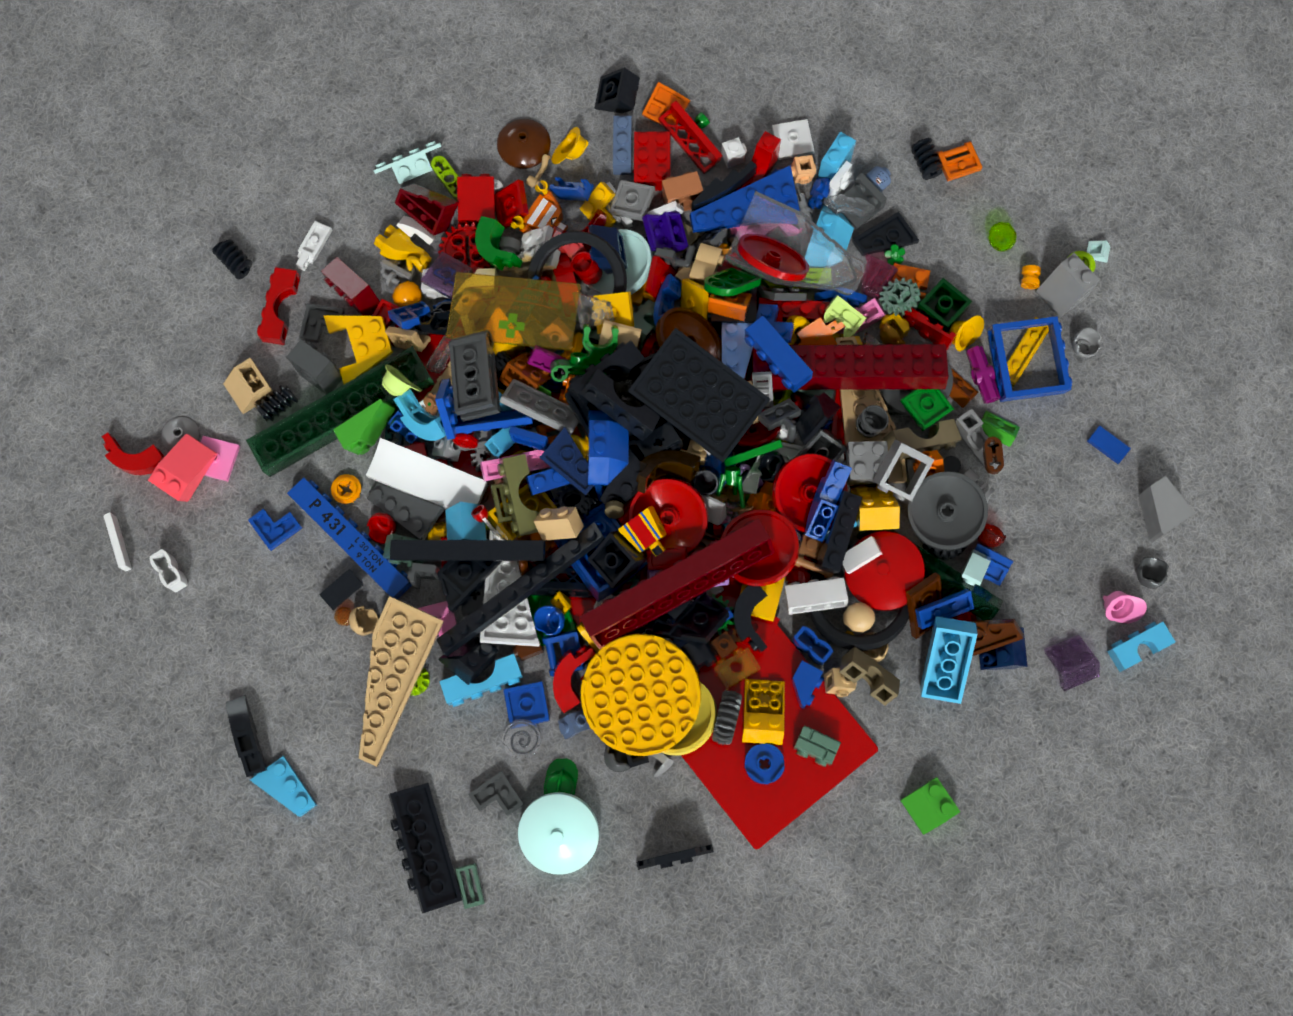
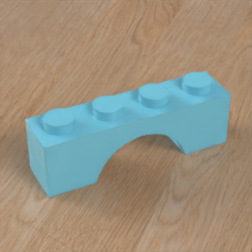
M511 654L495 660V668L492 675L481 683H470L467 685L457 675L439 682L446 703L456 707L464 704V700L470 697L472 700L482 697V693L490 690V693L497 692L502 689V685L509 684V686L518 684L520 683L519 679L523 678L515 654Z

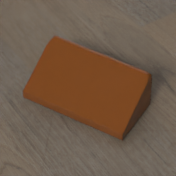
M951 368L953 386L949 396L964 408L978 394V391Z

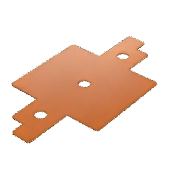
M820 317L797 332L802 341L798 345H837L832 335L845 326L842 321L837 324L835 320L826 326Z

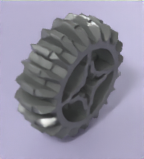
M725 690L722 693L712 735L713 741L718 742V744L729 745L732 742L742 701V695L736 693V691Z

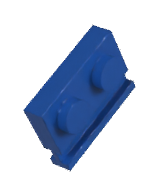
M978 542L974 550L991 557V562L984 578L1000 586L1013 560Z

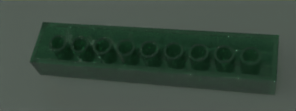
M411 346L247 439L246 442L262 472L271 477L335 441L338 438L333 429L379 399L396 406L397 404L393 399L398 396L391 395L382 385L383 377L387 371L385 368L386 364L396 368L422 391L435 384L414 347ZM410 388L414 395L420 392L413 388Z

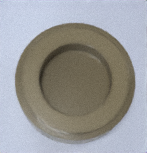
M619 501L607 502L605 505V515L611 519L621 518L624 515L625 508L623 503Z

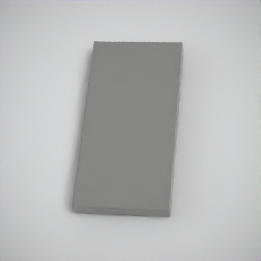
M515 379L511 381L499 401L556 430L562 431L565 427L570 436L578 424V420L569 405Z

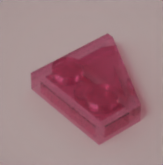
M867 254V266L863 274L864 281L861 292L872 299L876 298L879 300V293L884 292L882 287L889 285L888 282H891L898 269Z

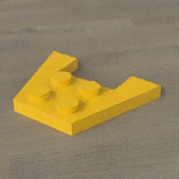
M323 315L329 334L347 329L356 363L339 368L345 387L394 353L390 339L385 333L386 325L382 316Z

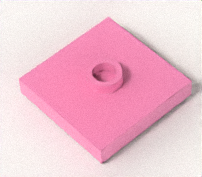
M203 436L201 443L218 453L205 476L228 482L240 446Z

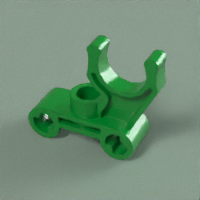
M584 324L582 343L589 353L574 352L571 353L570 360H554L550 364L552 379L562 382L566 380L568 374L583 375L590 365L594 364L596 366L601 362L600 359L605 354L609 353L611 355L618 345V327L615 325L611 327L612 336L608 343L596 345L589 339L590 326ZM558 368H562V369H563V370H560V373H556V371H558Z

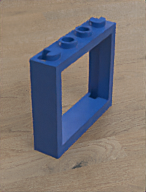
M1058 316L992 324L987 329L996 384L1001 397L999 399L1000 402L1064 394L1071 390L1072 378L1068 373L1069 362L1065 358V342L1061 337L1062 326L1058 321ZM1048 326L1059 385L1012 391L1001 331Z

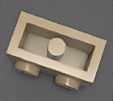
M576 507L545 508L539 512L534 520L542 540L577 538L584 527Z

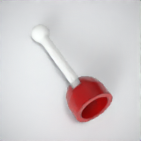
M479 505L471 512L473 518L478 522H485L498 540H505L503 537H500L487 520L489 514L485 506Z

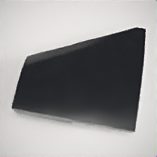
M459 301L441 302L433 311L426 314L427 320L419 325H415V328L430 334L452 335L461 318L454 310Z

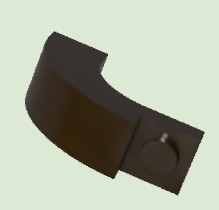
M677 450L659 451L648 455L640 463V471L636 478V482H638L637 491L645 494L654 481L663 477H675L691 483L699 472L701 457Z

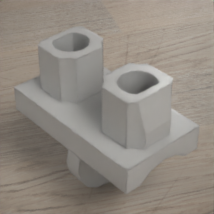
M383 259L381 261V274L386 279L387 286L399 285L405 281L412 282V278L415 275L414 268L411 271L408 270L407 266L404 269L400 268L401 262L399 260Z

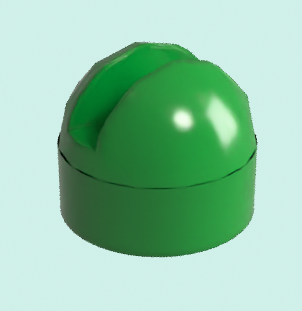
M702 112L695 117L694 122L699 128H705L710 124Z

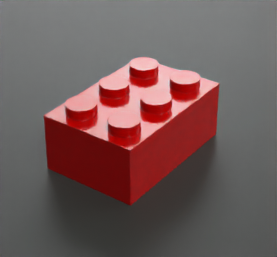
M670 131L634 132V182L655 186V191H662V180L670 177Z

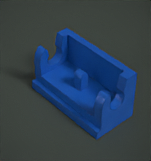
M555 177L558 186L551 184L549 189L559 199L588 201L594 185L589 183L587 179H581V182H566L560 177Z

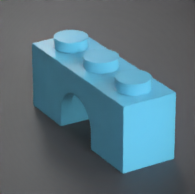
M1154 621L1145 626L1146 631L1142 633L1136 631L1128 635L1129 640L1123 643L1122 640H1119L1111 645L1113 649L1107 652L1119 672L1142 661L1137 651L1139 644L1147 645L1154 654L1176 642L1164 622L1156 624Z

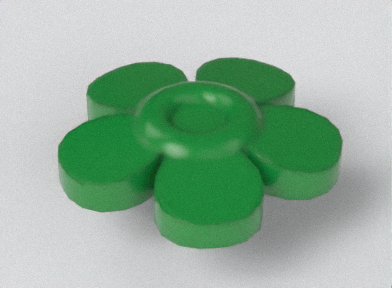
M896 244L891 245L890 250H886L884 256L889 258L887 263L889 265H894L895 262L901 264L904 261L901 256L905 254V249L902 247L898 248Z

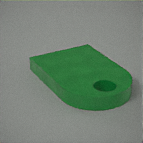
M732 267L710 275L704 280L705 291L718 296H735L761 285V278Z
M781 440L729 457L724 461L725 467L782 448Z

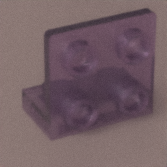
M1079 635L1044 649V653L1060 674V686L1063 691L1100 677V662Z

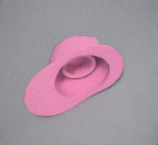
M1115 591L1108 596H1103L1104 609L1106 610L1105 616L1111 621L1124 624L1133 623L1140 620L1147 610L1143 599L1128 595L1122 591Z

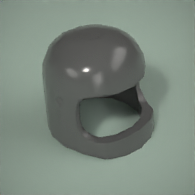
M878 405L866 407L857 417V431L864 437H876L887 427L889 423L888 414Z

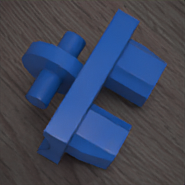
M399 409L387 424L390 425L393 431L399 432L405 437L406 441L412 444L418 441L420 437L416 436L404 425L400 419L404 415Z

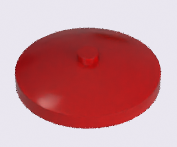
M745 234L741 236L737 244L739 254L749 264L773 277L787 281H801L805 279L809 271V264L801 254L776 239L759 234Z
M818 454L796 456L787 461L775 477L772 489L774 507L777 513L791 522L795 530L805 532L814 495L822 476H826L832 460ZM847 482L842 491L848 492Z
M675 478L657 479L645 494L638 491L633 498L629 509V521L646 508L653 506L667 534L659 540L664 548L687 547L688 553L703 539L708 526L707 506L700 493L687 482Z
M765 509L751 510L733 519L725 528L721 539L726 537L729 532L741 529L749 521L760 520L771 539L775 553L734 575L733 578L750 586H766L780 581L793 569L799 555V540L791 522L781 514Z
M882 531L869 534L860 539L853 547L873 536L882 555L851 574H848L845 570V579L849 590L859 602L869 605L872 609L889 611L901 608L907 604L906 592L924 580L925 566L922 555L913 542L898 533Z

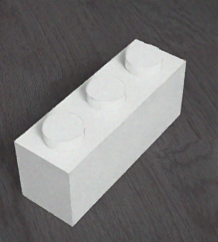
M830 577L823 581L814 579L808 581V583L800 584L799 582H793L785 586L788 615L841 608L848 605L844 578Z

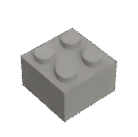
M887 441L848 442L846 445L847 450L845 451L846 465L851 467L852 470L847 479V485H878L873 479L888 453Z

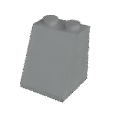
M1073 253L1059 264L1036 290V293L1061 319L1090 295L1100 279Z
M1167 476L1161 479L1156 477L1142 488L1143 492L1139 495L1151 543L1195 514Z

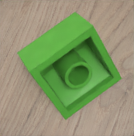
M937 777L900 800L923 835L960 813V810Z

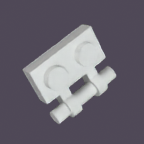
M547 225L524 233L520 247L522 252L517 257L523 262L530 261L538 249L551 239L554 228Z

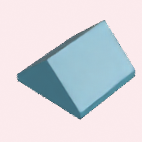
M460 501L445 510L447 540H487L485 522H478L471 515L473 509L479 506V504Z

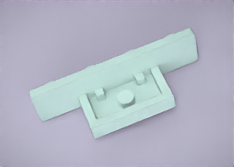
M430 142L425 145L426 148L423 150L416 148L409 151L410 155L403 157L401 154L392 158L393 162L386 164L384 161L375 165L376 169L373 171L376 174L392 167L399 184L432 171L425 153L441 147V143Z

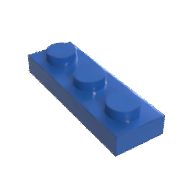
M965 589L915 609L918 627L925 629L934 625L936 616L952 618L974 609L971 591Z

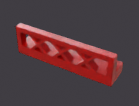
M677 101L673 102L670 105V109L658 118V121L667 131H670L673 139L703 174L721 161L723 155ZM672 115L676 119V125H670L664 119ZM677 129L685 130L687 132V139L679 138ZM689 143L697 144L699 152H691ZM700 157H708L712 163L704 167L700 162Z

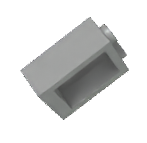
M895 439L873 481L878 484L877 488L883 492L888 493L890 490L894 492V497L902 501L905 498L912 501L935 459ZM902 452L921 461L905 492L886 483Z

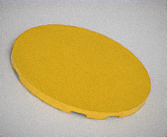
M632 634L609 642L591 659L582 680L581 704L590 728L606 745L628 755L648 756L670 749L688 734L699 713L701 686L693 663L678 646L659 636Z

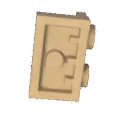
M389 326L385 331L397 348L422 352L431 341L430 336L420 335L415 330Z

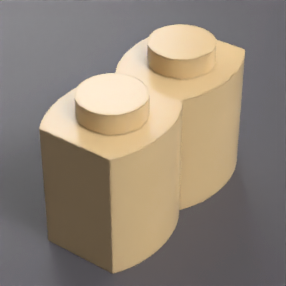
M701 243L689 279L704 285L706 277L718 273V266H722L725 255H722V249Z

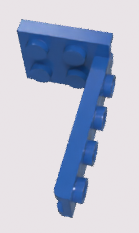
M450 378L442 379L435 397L447 440L455 439L458 433L469 434L473 431H489L496 428L507 429L511 426L533 424L534 418L515 409L463 421L454 410L453 386L451 385Z

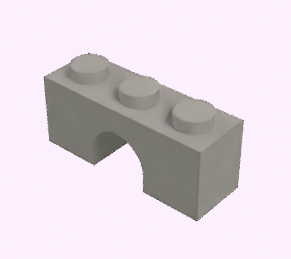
M970 409L957 418L955 423L962 439L984 465L983 444L988 437L982 428L984 423L974 410ZM991 442L988 447H991L992 453H994V449L997 446H994L993 442ZM1003 448V458H1004L1008 453H1007V452L1004 450V448ZM994 458L990 466L996 465Z

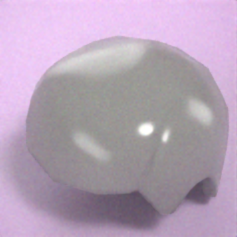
M1091 327L1083 328L1075 334L1072 340L1073 350L1079 357H1093L1101 349L1100 340L1102 337L1096 329Z

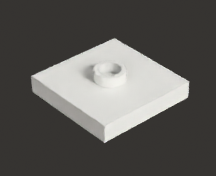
M807 119L772 125L773 135L781 139L779 160L814 154L815 151Z

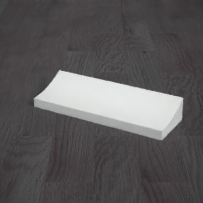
M382 438L379 440L375 455L366 474L370 479L443 507L446 510L460 501L480 505L488 487L487 482H484L483 479Z

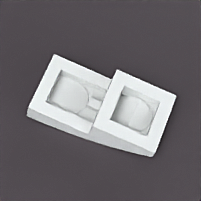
M403 216L396 225L409 237L416 233L429 245L437 236H433L411 217Z

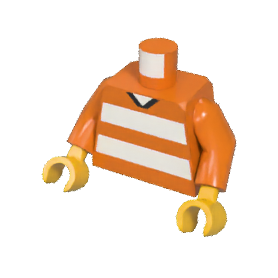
M541 180L540 183L543 185V189L535 185V190L543 194H539L528 210L529 214L524 218L521 216L514 217L518 224L512 222L511 227L514 229L519 227L522 233L547 225L550 227L555 225L567 231L568 226L561 222L563 215L559 202L552 192L547 190V182Z

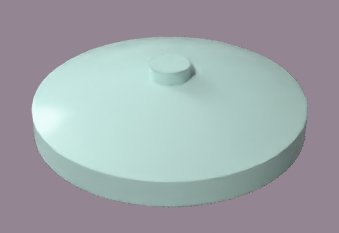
M620 229L618 231L623 236L627 261L626 292H631L632 295L647 281L653 253L647 241L640 234L632 230ZM603 271L602 277L597 283L587 286L589 289H594L602 294H612L614 289L613 273L607 275Z
M548 793L534 800L523 813L518 827V840L523 854L536 868L551 874H568L582 868L594 855L599 841V825L594 812L582 799L568 793Z

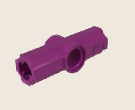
M982 346L972 347L966 351L972 368L971 376L974 379L973 382L975 385H978L984 404L995 402L1001 397L995 383L993 366L988 364Z

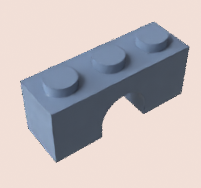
M613 116L614 175H632V116Z

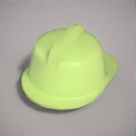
M385 365L387 371L383 377L382 385L391 395L400 396L410 388L422 391L396 368Z

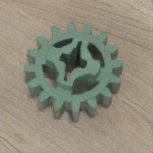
M904 277L901 281L895 278L894 283L889 281V286H883L884 292L879 293L881 297L879 301L883 310H887L888 314L894 312L895 316L899 312L905 315L907 310L912 312L911 307H917L916 302L921 300L919 296L921 293L917 283H913L912 279L906 282Z

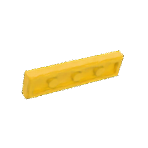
M1048 326L1028 328L1007 361L1012 387L1015 386L1049 332Z

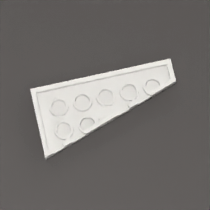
M490 530L489 540H498ZM502 561L485 579L483 604L521 577L517 561ZM528 599L523 600L481 631L480 643L539 647L540 644Z

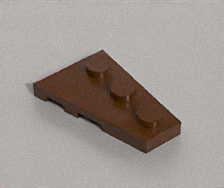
M1015 619L968 621L976 623L977 638L972 656L1019 641L1024 637Z

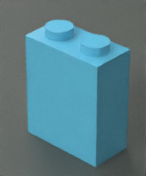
M842 132L838 134L821 160L818 178H830L832 180L846 161L851 162L856 144L855 139Z

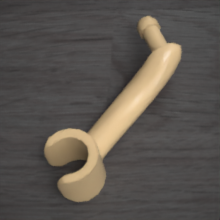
M544 154L542 156V165L535 177L530 175L527 178L526 184L528 186L534 187L539 184L541 176L547 169L548 160L551 158L549 155Z

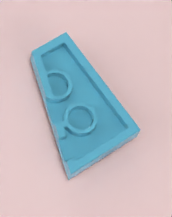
M282 756L268 766L267 771L259 773L250 779V781L299 817H302L317 806L285 756Z

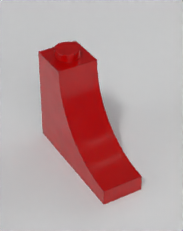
M766 131L763 133L756 145L751 160L757 165L756 174L741 188L769 175L778 161L781 144L780 138Z

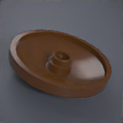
M676 307L669 309L659 318L656 325V339L659 348L676 328L722 362L720 337L714 327L703 316L693 310Z

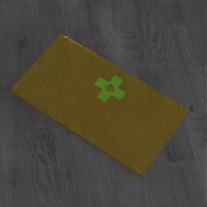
M456 272L446 338L453 339L489 330L494 343L530 347L537 345L542 348L572 351L581 285Z

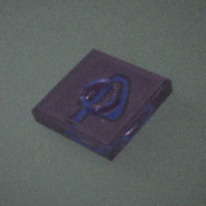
M441 252L421 278V282L452 300L473 270L468 265Z

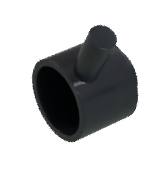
M711 466L700 467L698 474L693 479V487L701 495L713 494L720 480L718 471Z

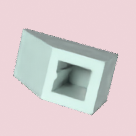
M972 549L962 568L964 581L973 586L975 584L980 586L991 562V557Z

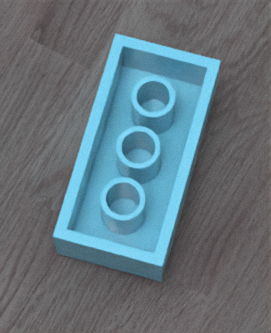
M935 617L920 685L921 697L961 704L977 638L976 623Z

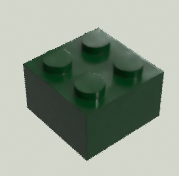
M942 278L919 303L916 311L928 317L931 324L938 323L942 325L943 331L947 332L951 325L958 321L968 310L972 301L946 279Z

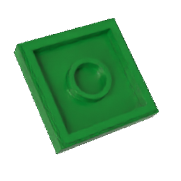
M915 389L900 400L922 431L954 410L940 389Z

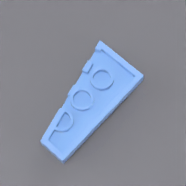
M722 323V363L745 379L753 346L750 347L744 340L745 329L752 323Z

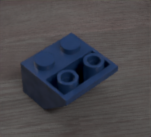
M589 225V233L603 238L612 245L620 255L625 269H627L623 236L617 228ZM591 246V259L595 260L598 267L603 269L607 275L613 273L606 257L599 250Z
M1020 627L1021 631L1024 634V628ZM1025 636L1019 641L979 654L980 670L1028 667Z

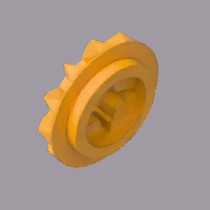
M349 474L338 476L331 485L332 497L338 503L345 505L354 503L360 497L362 490L359 480ZM348 485H350L349 489L352 491V493L346 492L345 494H343L344 491L340 486L348 487Z

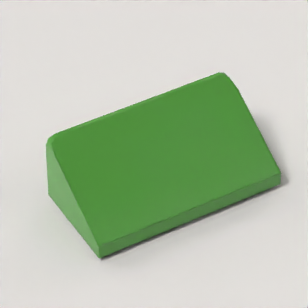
M985 411L981 419L984 423L982 425L983 431L988 437H997L1002 444L1008 447L1012 445L1020 429L1019 426L988 411Z

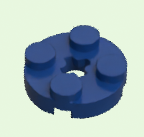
M759 744L748 751L745 757L744 768L751 780L767 785L777 781L783 774L785 767L784 757L781 751L774 745ZM761 759L769 760L768 765L770 767L768 769L760 768L761 763L759 761Z

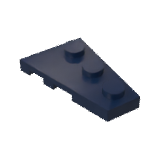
M564 427L539 458L586 495L594 486L588 485V463Z

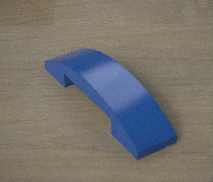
M671 273L665 278L655 301L653 315L655 326L659 318L666 311L672 309L674 301L681 296L682 283Z

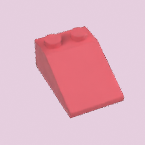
M186 433L158 463L148 481L177 501L188 502L218 453Z

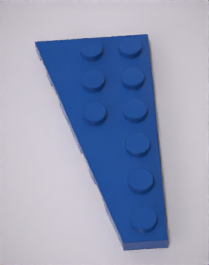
M791 165L691 212L689 216L692 232L800 219L801 214Z

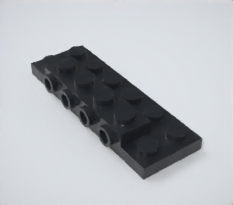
M429 783L390 793L389 799L394 813L393 819L390 820L393 831H397L399 839H396V845L398 850L402 851L404 855L402 866L404 871L408 870L410 879H407L408 888L410 891L414 890V894H417L422 914L462 901Z

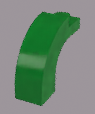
M481 216L475 234V243L479 254L498 270L503 271L504 266L520 268L523 261L514 253L503 251L499 248V242L505 227L496 219Z

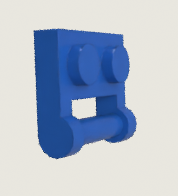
M577 630L553 636L548 635L542 638L543 644L546 645L551 668L549 669L550 676H553L557 664L553 643L559 642L562 656L569 649L576 655V651L580 648ZM584 663L578 666L574 672L585 669Z

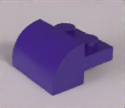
M664 212L662 215L646 214L642 217L651 251H656L657 248L663 249L668 247L675 251V253H678L688 247L680 213Z

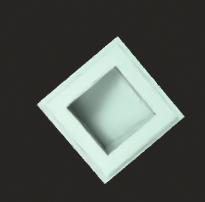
M1089 241L1087 253L1096 261L1107 262L1110 251L1108 241Z

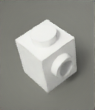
M739 137L722 143L721 154L727 168L744 163L747 149L745 144L741 143Z

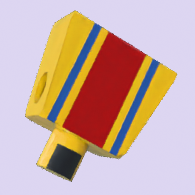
M653 506L646 508L618 529L639 552L650 548L655 557L665 551L659 540L667 534Z

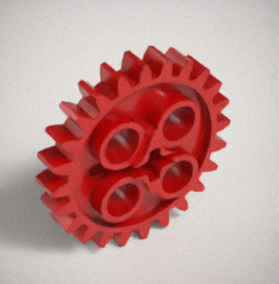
M465 222L464 227L458 223V229L451 227V233L445 232L447 238L441 237L443 243L439 244L441 250L438 251L439 256H441L439 258L440 262L443 263V268L455 269L457 271L454 276L455 278L460 274L461 279L464 280L465 276L471 278L477 269L491 268L490 263L479 254L476 244L473 243L477 229L475 222L471 226H468V223ZM466 237H469V246H470L469 254H470V261H471V265H470V266H468V257H467V254H466V253H467ZM458 241L463 242L461 245H455ZM476 257H482L479 261L474 260ZM463 258L462 262H455L457 259Z

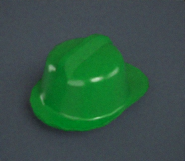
M567 758L556 759L549 765L544 783V795L554 792L575 795L578 769L572 760Z

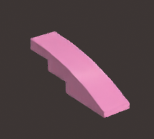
M534 450L480 462L484 482L503 478L499 475L497 469L499 460L525 454L529 472L551 467L539 458L544 452L542 450Z

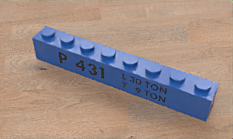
M303 477L287 494L389 596L399 599L412 586L408 580V575L403 570L399 572L395 568L397 564L389 563V559H385L382 555L384 551L377 544L373 546L369 542L371 538L364 531L359 533L356 530L358 525L351 518L346 520L343 517L345 512L338 505L333 507L330 504L331 498L326 493L321 495L317 491L319 487L312 480L308 482Z

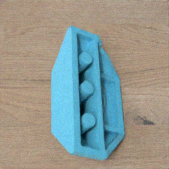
M823 205L805 256L809 268H829L843 261L854 227L839 210Z

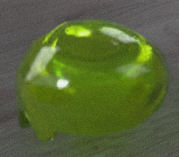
M998 222L989 230L988 241L996 251H1008L1016 243V231L1008 222Z

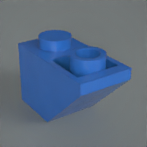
M803 660L791 681L799 706L804 709L806 705H811L815 697L812 693L815 687L819 689L824 678L821 677L823 671Z

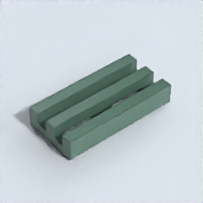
M476 863L456 868L464 909L485 904ZM469 869L473 871L479 901H476ZM461 871H465L472 901L469 904Z

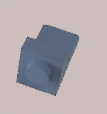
M583 710L568 714L558 721L559 729L564 739L591 729L586 721Z

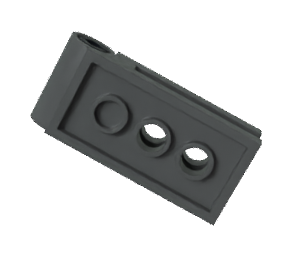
M489 330L453 338L449 342L454 410L463 421L500 413L495 352L492 350L494 342Z

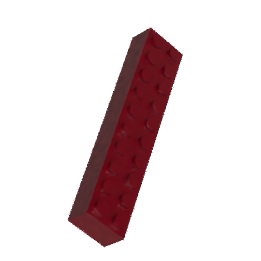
M946 344L790 345L813 371L812 379L798 390L946 389L949 377ZM753 347V373L772 372L769 364L758 357L757 350ZM772 373L773 390H791L782 384V379L778 374L774 375Z
M759 519L749 521L741 529L733 530L726 537L711 542L708 547L694 551L688 558L676 561L673 566L666 570L658 571L655 576L641 580L637 586L623 590L618 596L603 601L595 609H588L584 612V615L580 616V619L589 637L598 649H601L609 642L629 634L773 555L775 551L771 539Z

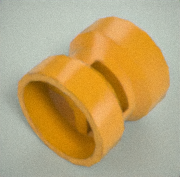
M1026 265L1022 267V288H1039L1040 280L1038 276L1041 274L1039 266Z

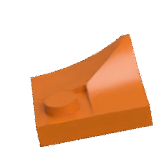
M658 82L642 116L663 126L658 121V118L670 109V105L673 102L677 101L686 110L690 100ZM672 115L664 119L668 124L676 125V119Z

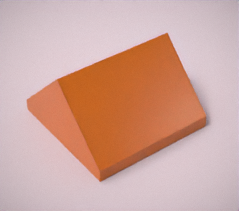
M746 292L735 296L711 294L708 301V313L745 321L752 294Z

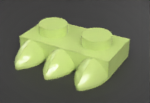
M836 295L826 307L823 320L824 323L835 319L837 324L842 321L845 326L843 337H851L863 324L866 317Z

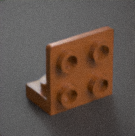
M524 352L506 364L498 380L508 387L511 381L515 379L538 390L542 384L552 379L550 373L527 364L530 354Z

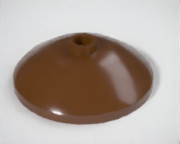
M518 119L508 123L501 130L497 139V149L502 160L518 169H528L539 165L542 162V156L544 154L548 155L551 146L548 131L539 122L531 119Z

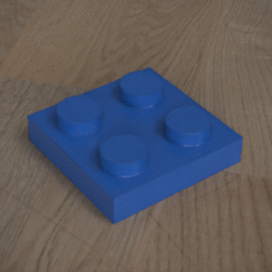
M543 682L503 689L510 726L516 722H526L533 725L550 721ZM520 723V724H515V725L511 726L510 728H511V729H514V728H519V727H524V726H529V725H528V724H524V723Z

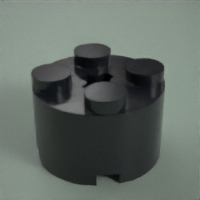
M710 640L707 643L690 641L680 648L693 663L697 674L701 672L700 668L705 665L708 668L717 662L716 657L718 653Z

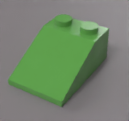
M379 399L333 429L343 449L357 455H363L370 450V447L375 445L396 408L392 404Z

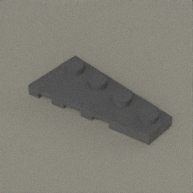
M380 483L375 485L367 497L369 501L386 514H389L394 520L421 540H425L445 510L443 507Z

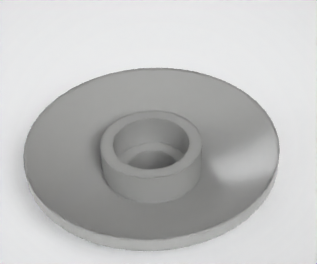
M176 417L165 424L161 433V439L164 446L171 450L186 433L198 440L199 429L190 418ZM181 430L180 435L176 436V431Z

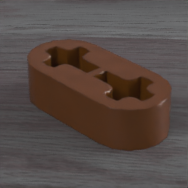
M989 437L983 444L984 466L988 473L995 475L1004 467L1003 448L1001 441L997 437ZM991 442H993L994 446H997L994 449V453H992V448L988 447ZM993 458L995 460V464H999V466L996 469H994L993 466H990V464L993 462Z

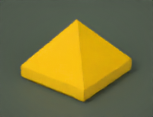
M560 591L551 600V603L561 609L564 615L571 608V598Z

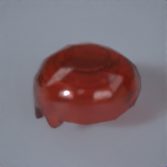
M986 522L983 531L977 539L984 546L995 548L1004 543L1006 535H1004L1000 528Z

